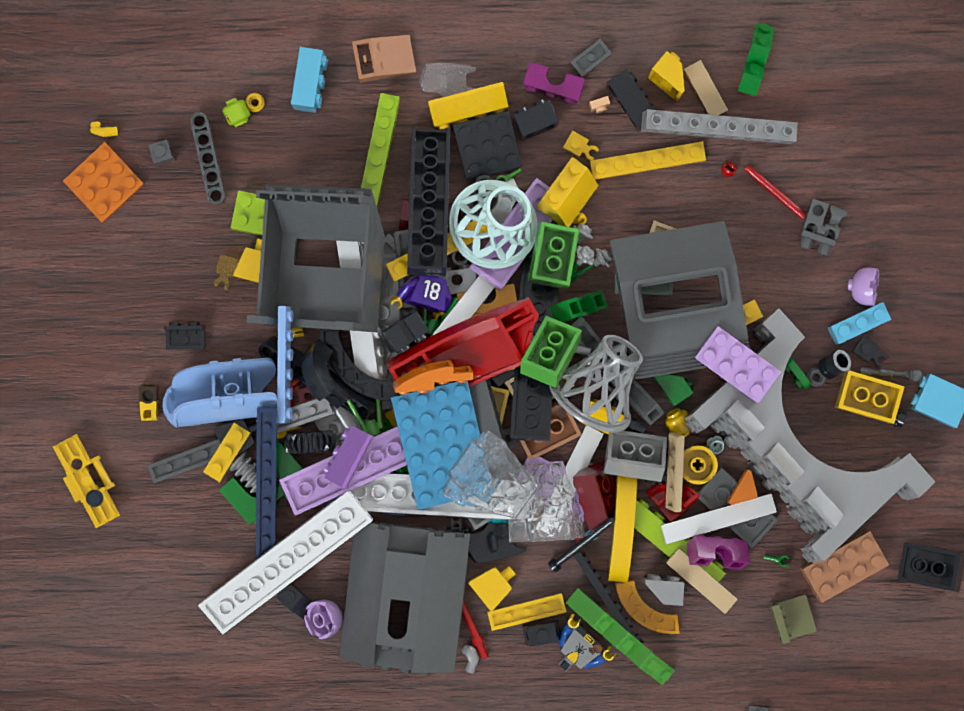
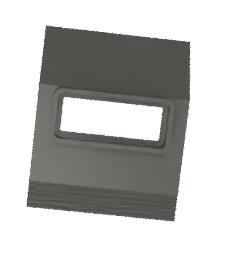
M266 184L264 190H256V198L265 200L256 316L247 315L246 323L278 326V306H290L294 314L291 327L377 333L385 234L372 189ZM298 239L364 242L362 269L296 265Z
M724 221L610 240V252L613 256L626 340L632 343L643 357L641 365L634 374L633 378L635 380L707 368V366L694 357L716 326H719L750 349L736 261ZM718 275L722 299L720 302L645 314L641 287ZM628 348L629 355L634 353L631 349Z

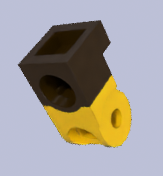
M159 384L140 385L138 389L141 420L158 421Z

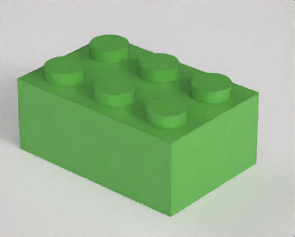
M541 222L537 226L528 282L566 289L570 286L579 229Z
M546 316L521 360L520 373L557 388L581 343L582 330Z

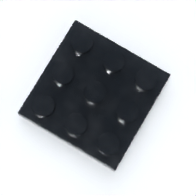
M509 110L453 124L467 181L482 175H491L522 167Z

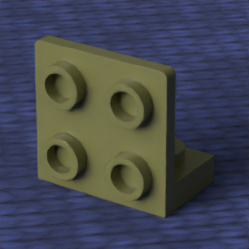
M806 595L769 605L780 643L786 644L790 642V639L817 631Z

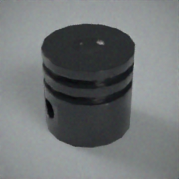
M837 350L819 361V370L827 379H833L848 371L851 367L850 357L843 350Z

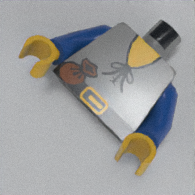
M571 614L560 633V651L565 657L558 664L565 671H568L573 664L580 669H588L599 666L607 660L611 661L617 655V653L614 655L609 653L612 647L609 646L605 650L601 644L579 625L581 619L574 621V614Z

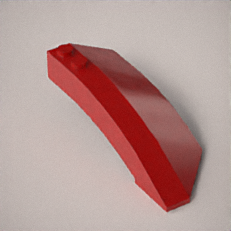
M530 298L491 309L436 333L410 347L403 353L387 360L388 369L394 379L397 380L402 375L420 366L451 360L453 367L471 366L473 380H468L469 387L474 386L500 373L521 366V360L530 345L533 328L539 314Z

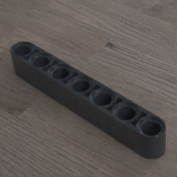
M271 336L260 345L258 351L262 358L273 359L275 366L278 367V337ZM291 346L293 360L291 361L290 369L293 370V377L306 385L302 374V358L304 353ZM328 369L334 382L351 395L349 399L361 419H368L377 410L376 399L355 391L343 382L335 372ZM347 402L341 405L342 408L353 414Z

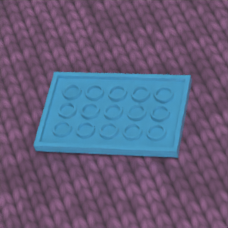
M453 381L447 384L436 385L434 390H429L427 393L413 391L409 394L391 396L418 510L494 492L468 382L459 383Z

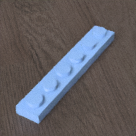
M278 306L277 423H290V419L293 416V410L290 408V400L293 398V390L290 388L293 370L290 369V365L293 360V350L291 349L293 330H291V322H293L294 314L290 306Z

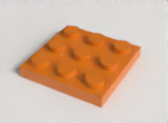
M105 142L63 180L101 223H104L145 185Z

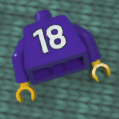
M413 275L403 284L397 295L391 297L390 304L392 306L395 301H399L396 307L400 309L402 307V300L405 299L404 303L433 311L435 320L442 315V320L450 306L452 297L445 279L438 276Z

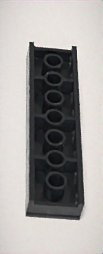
M412 126L407 275L446 276L450 128L446 130L416 129V126Z

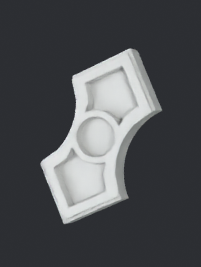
M514 179L506 182L518 188ZM499 194L495 206L490 210L493 218L501 225L517 201L514 198L509 200L511 196L507 194Z

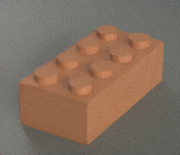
M865 530L844 542L825 561L818 563L808 562L801 566L800 569L817 600L823 603L889 566L871 532Z

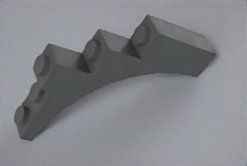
M580 317L571 326L582 330L579 346L591 348V354L598 347L601 340L588 323ZM620 364L619 371L624 370V367L622 366V364ZM633 378L629 393V405L649 425H652L664 412L657 402ZM611 380L610 383L616 388L615 381Z

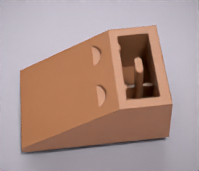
M410 35L369 38L352 42L360 83L416 73Z

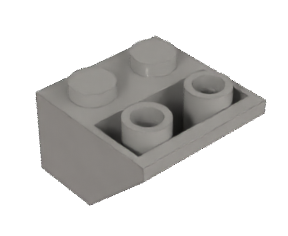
M647 574V577H643L642 581L663 604L683 606L684 582L680 577L667 575L666 578H660L661 576L658 574Z

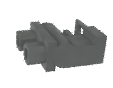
M811 199L799 235L801 237L800 247L810 250L813 241L819 243L816 253L827 256L831 247L835 246L841 230L838 224L847 215V210ZM828 209L831 212V217L828 223H823Z

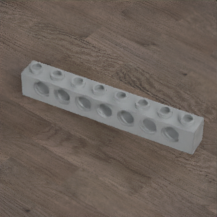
M647 109L642 112L641 132L792 144L797 141L798 122Z

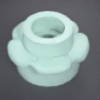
M720 436L710 437L706 442V448L710 449L714 454H719L724 449V441Z

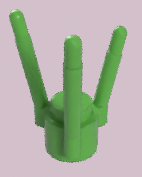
M349 399L347 403L360 424L362 431L371 436L380 434V428H383L380 400L376 399L377 422L375 419L369 420L368 418L363 423Z

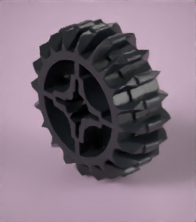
M332 430L290 433L285 435L284 447L289 454L328 451L336 448V437Z

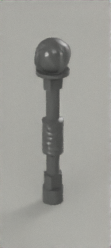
M860 367L859 373L863 375L873 374L880 377L899 376L909 378V381H920L922 379V372L917 369L897 372L889 369L872 370Z

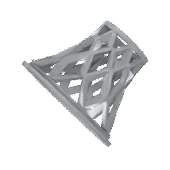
M606 335L588 357L566 369L561 379L570 378L565 383L562 391L559 384L557 388L549 385L550 390L557 402L569 414L584 424L606 432L624 431L631 422L629 393L634 374L643 361L642 354L629 341L616 335ZM613 341L620 342L618 345L612 347ZM627 347L631 349L634 353L627 356ZM620 364L624 365V370L619 371ZM602 368H604L603 377H601ZM586 377L584 386L571 390L577 378ZM591 380L596 382L595 384L589 387ZM614 380L616 388L612 389L608 382ZM602 386L601 399L590 406L591 392ZM585 392L583 410L581 411L575 407L567 397ZM615 397L619 403L612 415L610 402ZM605 405L608 422L595 419L589 415ZM623 410L624 419L617 422Z

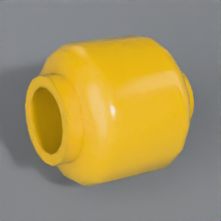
M676 408L666 415L665 424L670 432H676L685 437L691 433L685 425L686 421L684 418L688 415L686 410Z

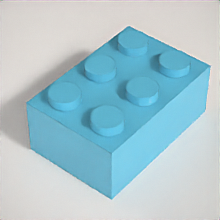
M300 47L291 99V105L295 110L317 113V108H321L322 97L320 89L324 90L325 86L323 70L327 71L328 59L323 50Z

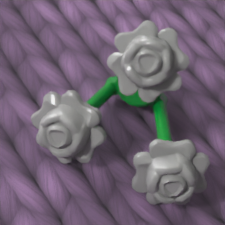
M582 223L578 226H573L572 228L579 229L576 246L578 258L573 264L571 280L575 281L592 267H597L600 264L611 267L609 263L612 257L606 249L596 248L597 254L594 259V251L590 247L578 246L583 239H593V236L590 235L592 229H589L587 225ZM583 263L589 264L588 266L580 270L578 273H576V268L579 265H582Z

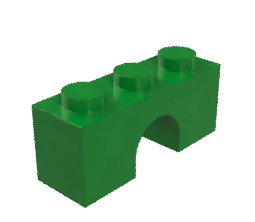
M600 290L579 298L576 297L560 302L549 308L552 318L564 323L607 309L608 305L603 291Z

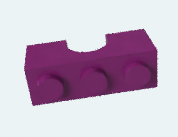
M530 62L523 83L526 91L535 94L537 91L545 93L544 96L550 99L558 97L563 99L562 102L569 105L578 103L585 81L584 78L566 74L562 84L552 85L546 78L548 67Z
M699 534L695 535L687 543L689 565L708 566L716 559L715 554L722 558L724 568L742 570L750 563L748 543L738 538L724 539L720 536L705 537V535Z

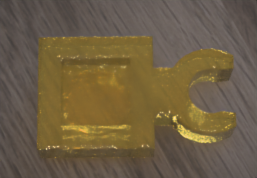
M220 255L215 273L220 274V277L215 280V287H218L219 282L224 281V290L229 289L230 283L228 278H235L233 275L240 260Z

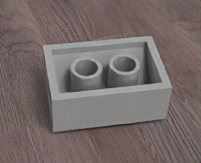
M629 431L609 432L604 473L661 482L665 471L667 437Z

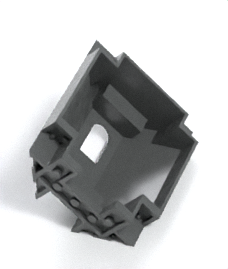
M384 521L370 522L358 531L353 537L339 658L361 664L360 666L365 668H373L374 666H380L382 670L399 668V672L410 673L412 670V673L420 675L454 673L469 561L470 534L440 528L427 529L396 525V523ZM391 599L410 601L407 633L401 639H394L388 633Z

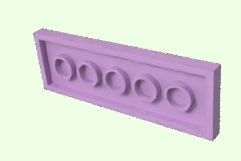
M536 178L525 192V195L535 210L538 225L541 222L551 223L553 219L536 208L550 187ZM519 202L502 223L503 226L513 227L522 222L524 215L523 212H519L521 209ZM525 228L523 230L522 239H525ZM504 235L495 237L496 245L504 238ZM490 241L487 243V245H486L484 248L490 246ZM509 241L501 247L505 254L511 246ZM518 245L513 256L517 254L523 248V246ZM496 251L483 257L490 260H500ZM524 258L507 268L488 269L472 263L470 269L501 291Z

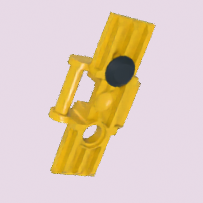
M77 434L53 446L66 471L67 476L63 478L74 501H81L95 527L98 528L120 516L107 491L113 488L115 484L111 482L100 462L101 457L98 455L90 459ZM75 459L82 461V467L79 470L74 469L72 466V462ZM89 465H94L105 487L100 489L98 485H95L89 474Z

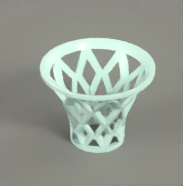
M498 180L476 182L465 188L457 196L451 207L449 231L452 241L467 260L478 266L488 269L510 267L521 261L530 252L535 243L538 226L535 210L527 196L511 184ZM478 190V194L469 196L471 193ZM499 194H507L511 196L509 200L516 199L521 205L519 212H523L524 215L522 222L513 227L499 224L493 218L490 211L493 197L496 198ZM474 201H478V202H479V203H478L476 206H474L472 209H470L469 206L467 205V204H469V203H471V202H474ZM482 207L479 216L473 215V213H475L478 209ZM461 209L467 215L458 224V213ZM470 220L478 222L474 231L464 230ZM482 224L487 225L488 232L479 234ZM525 228V239H522L523 230ZM504 235V238L496 245L495 237ZM461 237L474 238L473 252L465 245ZM490 237V246L480 250V239ZM509 241L511 246L505 254L501 247ZM517 246H523V248L513 256ZM496 251L500 260H490L483 257Z

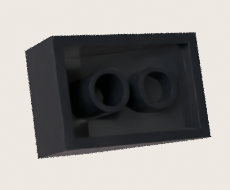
M904 543L898 580L959 593L964 570V554Z

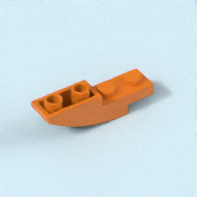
M451 360L438 361L420 366L402 375L393 382V388L395 393L403 395L413 391L427 393L429 390H434L435 382L447 384L449 381L465 383L468 380H473V371L471 366L453 367Z

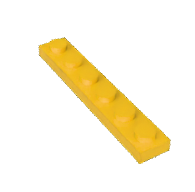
M702 141L590 161L592 176L595 180L703 162L706 161Z
M469 222L464 230L474 231L478 222ZM482 224L479 234L488 232V226ZM450 232L447 236V255L458 250L452 241ZM461 237L466 246L473 243L474 238ZM407 254L385 264L393 282L407 276Z

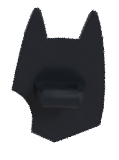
M488 523L483 531L470 534L468 555L474 563L496 561L521 554L526 549L513 546L512 534L523 530L524 527L513 524Z

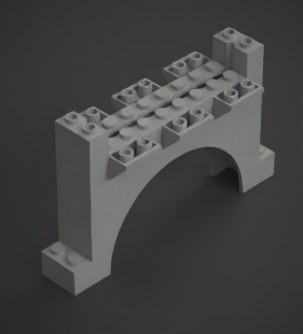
M778 308L753 329L756 332L755 336L761 342L764 341L766 343L756 354L781 371L761 401L756 403L725 380L690 412L684 420L686 421V427L691 432L695 431V433L706 429L710 425L716 433H720L724 437L723 441L727 446L734 449L739 447L742 450L741 454L747 460L750 459L747 463L750 466L749 470L755 476H759L762 479V484L767 490L772 492L778 490L781 493V499L788 503L786 507L789 509V515L794 519H798L801 523V528L806 533L815 534L800 549L803 552V557L808 562L818 563L825 561L896 492L902 499L911 500L919 498L935 481L910 453L902 459L899 456L896 457L889 464L876 471L849 472L833 468L819 461L799 443L786 420L781 389L787 362L792 352L805 336Z

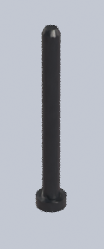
M609 517L560 557L551 559L548 562L550 568L554 572H558L563 563L615 523L614 517Z

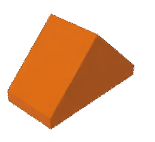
M745 469L729 496L727 503L731 505L758 498L750 470Z

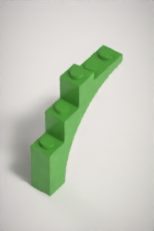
M579 588L566 601V604L591 627L661 685L675 671Z

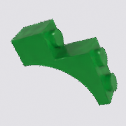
M755 24L750 48L739 81V92L753 96L757 95L763 78L764 67L771 50L774 27H770L767 24Z

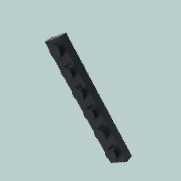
M580 551L577 552L574 558L615 620L643 644L644 641L638 633L634 635L630 629L633 625L628 617L623 618L620 612L623 609L617 600L613 602L609 597L612 593L607 585H601L599 581L601 576L596 568L592 570L588 565L591 561L586 553L581 554Z

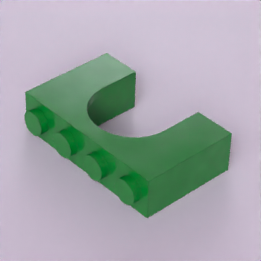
M277 439V470L280 479L305 469L291 453L286 452L283 443ZM233 477L219 491L249 525L253 522L256 525V496L250 494L239 480ZM280 482L276 492V507L279 505L277 501L280 498H287Z

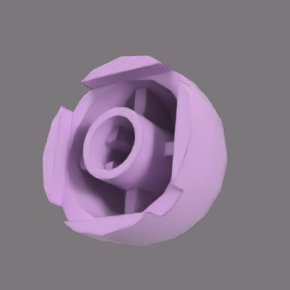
M863 268L854 274L853 279H849L848 290H852V297L859 304L875 306L877 299L876 290L879 285V269Z
M324 599L312 602L307 606L306 610L308 609L307 615L304 616V620L310 634L320 637L318 639H326L335 635L340 630L343 623V615L336 603Z

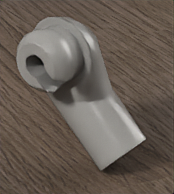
M465 645L462 648V653L468 659L465 671L474 674L479 661V655L475 647Z

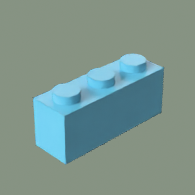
M882 302L828 327V330L835 345L875 328L891 320Z

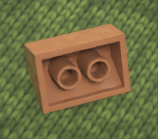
M555 400L552 402L550 441L520 440L529 460H532L582 434L573 416Z

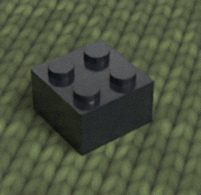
M544 99L534 103V106L530 109L524 107L517 110L513 120L522 141L557 127L559 122L550 100L545 102Z

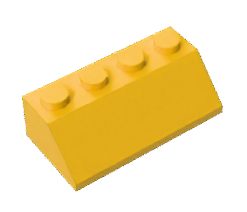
M503 82L428 101L434 128H439V130H446L452 124L506 111L509 108Z

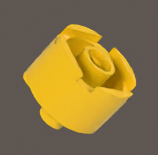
M698 445L684 449L683 479L693 484H704L711 480L718 468L717 458L710 449ZM696 459H698L699 463H702L698 470H696V467H693Z

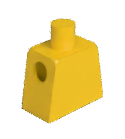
M257 239L254 249L245 248L233 276L259 283L261 239Z
M494 566L471 579L468 583L489 610L493 611L512 589L508 581L516 573L510 566L501 572Z

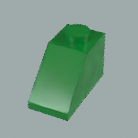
M669 374L653 376L672 406L677 405L693 394L691 389L694 387L688 379L684 380L683 377Z

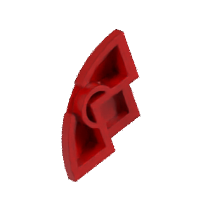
M667 483L649 489L646 494L670 522L678 520L700 497L696 491L682 485L681 512H674L666 508Z

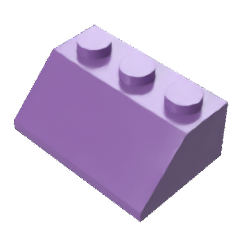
M351 426L350 429H345L341 437L344 441L341 446L337 445L333 456H335L333 463L328 462L323 472L326 474L325 478L344 489L347 488L373 436L354 426Z

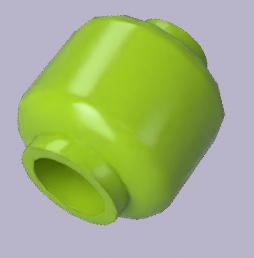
M233 98L226 102L227 106L223 108L222 112L229 125L237 127L249 121L248 118L251 116V113L244 100L237 101L236 98Z

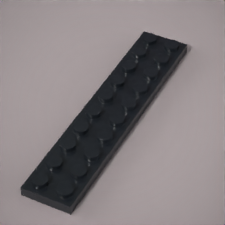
M529 252L521 264L519 300L530 298L539 314L533 328L532 336H535L546 316L552 318L549 307L558 304L559 288L528 282L533 252ZM518 366L514 371L510 439L550 441L553 394L548 384L521 374V366Z

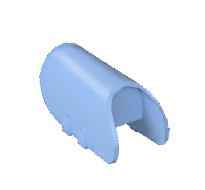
M236 358L228 362L210 361L209 364L183 369L174 375L172 385L165 393L163 398L164 414L175 428L257 417L258 406L277 407L278 401L275 393H261L275 376V363L271 358L247 360Z

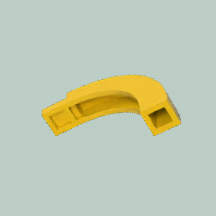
M618 475L616 478L615 523L613 527L608 581L628 582L634 535L637 478Z

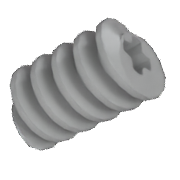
M245 451L233 461L230 471L237 470L235 477L242 475L240 482L247 481L245 488L252 487L250 494L256 493V470L254 469L256 462L249 464L252 457L245 459L244 457L247 453Z

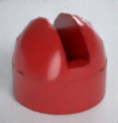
M726 162L722 165L721 173L723 176L732 177L736 174L737 167L733 162ZM727 165V166H729L731 169H733V170H734L733 173H732L730 170H728L727 168H725V166Z

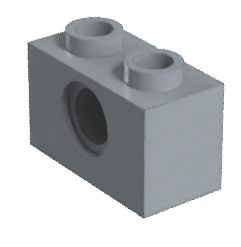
M470 265L459 266V270H452L451 267H448L446 269V276L438 277L447 281L450 294L455 295L467 292L476 280V273L470 269ZM460 275L463 279L462 283L454 285L451 281L453 276Z

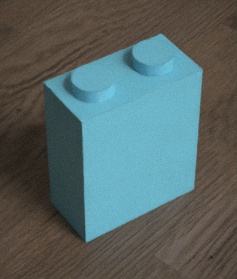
M926 374V377L923 376L919 382V387L921 388L918 394L915 393L911 400V409L951 428H957L964 414V389L932 374Z

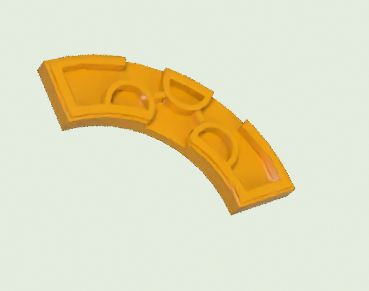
M634 581L615 583L616 591L623 607L639 624L659 633L680 634L677 614H665L650 608L639 596Z

